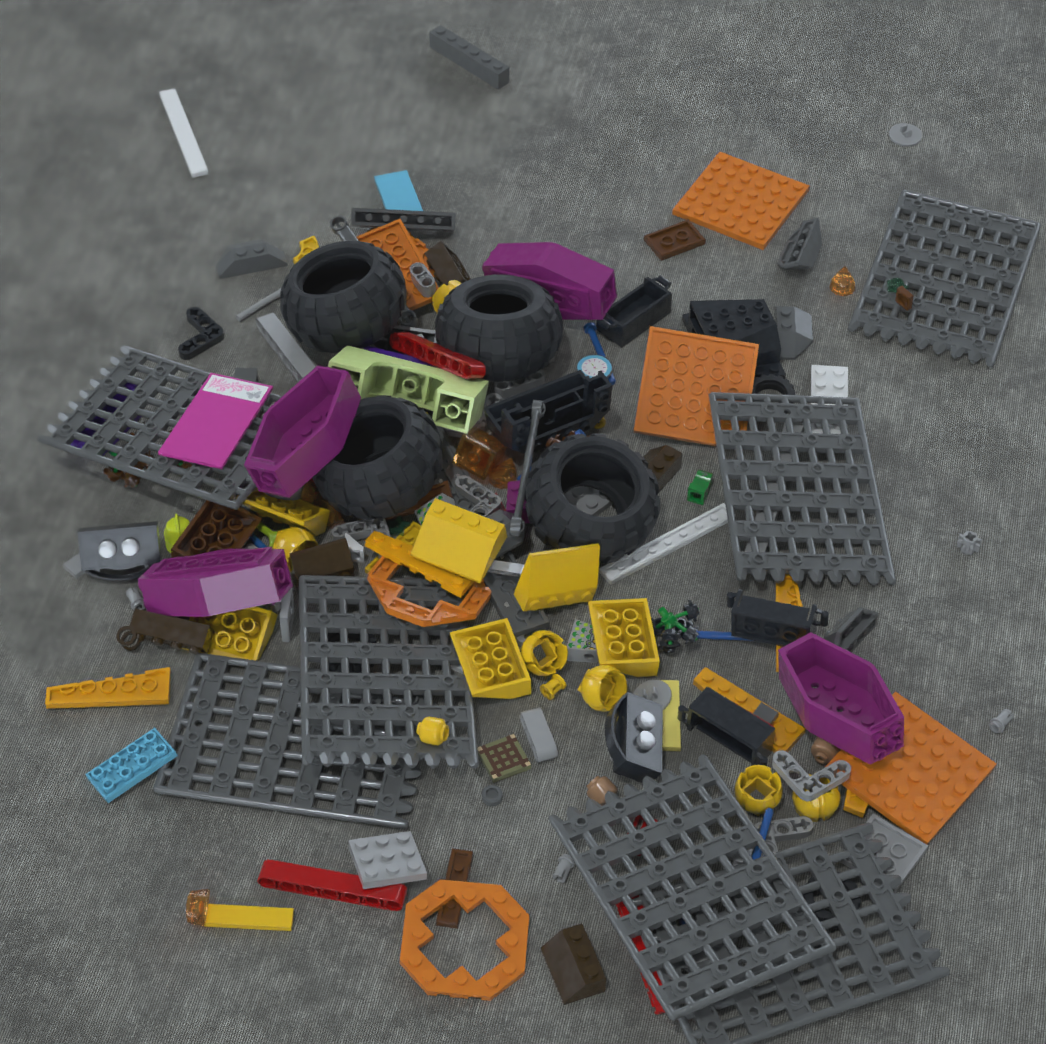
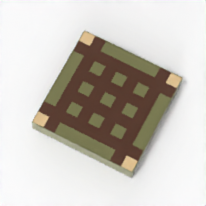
M515 734L477 747L478 756L493 783L531 769V763Z

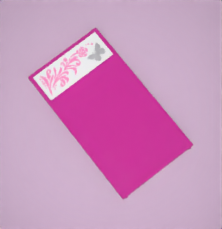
M210 373L158 451V455L223 469L272 392L273 386Z

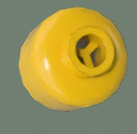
M427 716L422 722L418 723L417 735H419L421 742L438 746L447 740L449 726L441 718Z

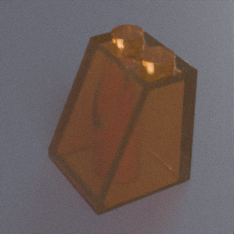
M475 426L468 433L462 435L451 463L485 480L502 459L507 447L494 436Z

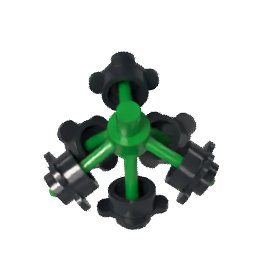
M691 599L688 600V604L683 605L684 612L674 615L672 612L668 613L665 607H661L658 613L662 618H651L654 635H661L662 637L659 640L660 646H657L658 650H663L664 653H672L675 651V648L680 647L678 639H684L686 641L685 645L689 641L693 643L694 640H698L697 636L699 633L696 631L699 627L694 628L693 621L697 622L696 617L699 615V608L696 604H692Z

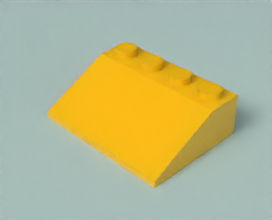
M257 488L254 489L243 503L245 507L256 512L258 516L270 517L276 523L288 524L290 528H304L313 536L325 532L330 510L304 500L277 499L268 496Z
M435 498L425 515L412 549L411 557L481 584L507 538L505 524Z
M599 543L529 553L514 592V596L523 612L592 601L598 587Z
M647 598L588 601L599 666H612L620 670V673L635 677L657 676L660 660Z
M251 607L213 616L190 617L189 621L210 625L214 630L207 654L259 661L272 635L278 615L271 610Z
M508 618L450 632V637L472 697L514 699L531 694V678Z

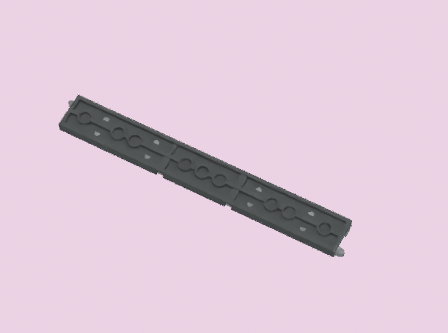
M423 409L425 412H428L429 416L432 418L433 411ZM436 426L442 439L443 465L438 478L435 480V484L448 480L455 506L470 511L476 504L459 494L455 489L457 477L462 475L470 477L444 427ZM479 492L473 494L477 497L481 496ZM482 512L476 513V514H479V515H481V516H484V515H485V514L482 513ZM511 550L495 559L497 561L517 563ZM486 573L483 579L485 586L489 587L492 592L490 599L500 618H508L518 645L522 647L525 641L524 634L549 629V620L543 609L524 612L514 596L520 577Z

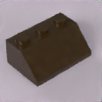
M442 241L424 253L428 259L426 260L427 264L431 269H434V276L442 284L449 285L448 282L451 280L464 283L471 279L457 254Z
M668 445L650 449L644 455L648 462V469L655 473L660 492L681 469L682 453Z
M346 538L289 553L292 580L298 594L299 577L301 575L355 576Z
M582 923L562 929L541 947V952L563 1005L605 992L606 977Z

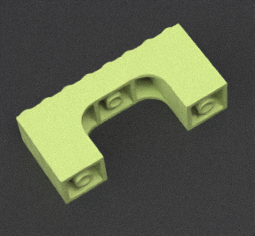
M348 345L335 355L328 364L330 368L349 372L361 399L389 395L409 400L418 407L433 411L432 419L436 426L468 433L483 413L489 384L487 380L464 379L443 369Z

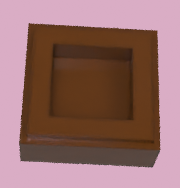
M903 286L897 288L895 301L908 311L912 308L914 295Z

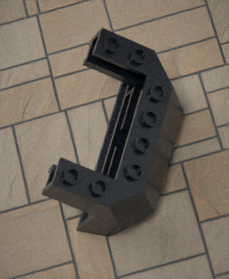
M582 370L575 371L484 407L487 426L499 444L525 454L532 419L533 400L543 401L546 410L541 420L539 419L533 451L538 452L546 447V443L551 437L555 438L557 434L560 435L559 440L562 441V438L567 437L571 431L581 429L583 432H587L594 428L610 411L612 384L602 370L598 371V375L591 378L585 376Z

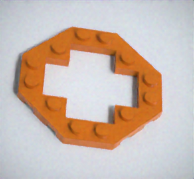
M381 556L368 572L367 577L387 614L421 627L474 620L490 600L492 593L490 588L485 586L483 579L481 584L478 582L472 584L468 589L470 591L459 606L439 600L434 609L430 610L399 598L403 593L404 586L389 580L401 565L396 564L390 559Z
M439 880L406 904L400 965L427 995L437 996V994L465 999L476 997L481 998V1000L491 1001L525 974L529 914L502 885ZM452 899L459 903L467 914L485 902L510 928L509 931L496 940V945L508 958L477 981L463 966L444 978L419 950L434 939V934L422 921Z

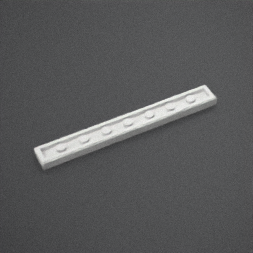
M175 88L160 91L161 101L192 178L208 175L207 166Z
M722 503L646 543L630 555L626 554L618 561L599 568V573L612 585L727 524L725 504Z

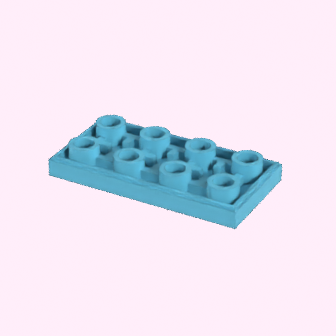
M407 170L374 176V181L385 209L423 211Z
M153 728L85 775L104 800L110 803L178 755L157 729Z

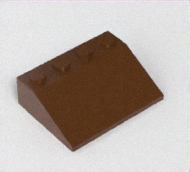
M206 500L171 548V558L193 556L222 549H242L261 523L262 518L241 507L234 510Z

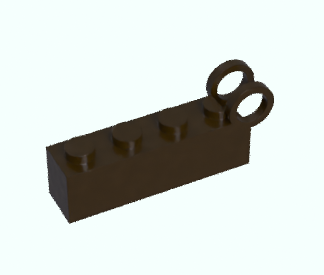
M135 609L130 625L121 627L116 634V639L128 651L136 650L141 642L149 640L158 646L167 644L176 650L184 648L189 649V652L193 654H200L201 652L207 654L214 630L210 625ZM125 630H130V631L125 632V633L122 635L121 639H120L121 633H122L123 631H125ZM133 635L130 641L125 642L127 636ZM136 638H137V643H136L134 646H132V647H127V646L132 645V644L136 641Z

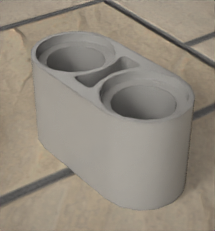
M417 262L412 264L410 274L413 284L422 296L426 298L433 297L436 292L434 277L423 263Z

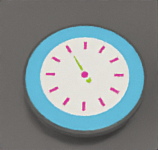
M587 355L578 361L576 371L582 370L585 376L591 378L598 375V371L602 370L608 379L612 374L613 367L612 363L604 356Z

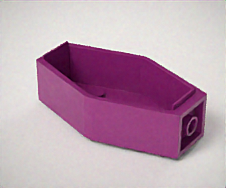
M553 242L498 243L482 265L484 276L513 275L529 279L545 288L553 296L555 303H558L562 320H603L617 298L614 269Z
M316 366L266 411L244 464L259 491L290 498L340 453L361 400L357 387L348 371Z
M272 547L222 549L193 556L166 558L159 563L153 564L138 578V586L144 598V607L149 612L166 616L206 617L270 603L274 605L293 587L284 549H272Z
M809 633L778 649L779 680L804 727L810 733L870 765L904 746V716L877 668L871 662L813 633Z

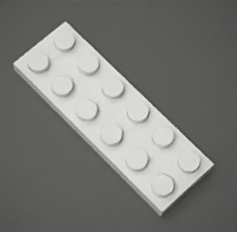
M811 365V396L848 397V367ZM811 423L812 433H823L821 424ZM829 424L831 434H841L839 424Z

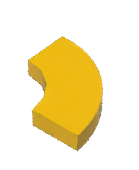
M314 235L299 242L301 251L293 258V263L296 264L302 257L319 248L318 241Z

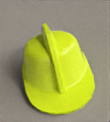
M175 514V517L166 523L164 530L165 546L169 553H171V548L190 523L187 518Z

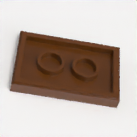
M689 219L644 235V241L661 261L706 244V239Z

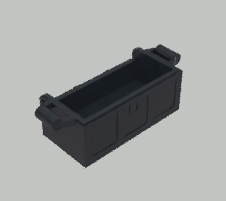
M661 275L652 279L649 277L644 278V284L642 283L620 300L613 303L603 320H597V331L621 348L649 329L650 326H653L671 313L672 293L668 289L672 283Z
M738 589L737 593H727V607L732 608L731 636L784 647L809 633L815 634L816 626H828L829 613L818 609L816 604H813L807 621L810 608L745 596L741 589ZM817 614H821L820 621H817Z
M709 687L703 690L689 708H686L684 705L678 707L677 719L687 726V730L692 731L696 726V729L750 762L751 766H767V757L772 753L775 728Z

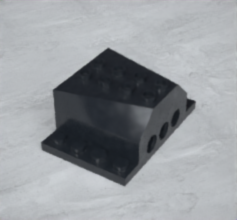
M764 299L690 301L689 313L682 314L683 323L689 333L759 344L754 378H759L764 374L766 376L774 374V376L778 377L779 375L783 379L786 378V373L780 363L781 345L777 323Z

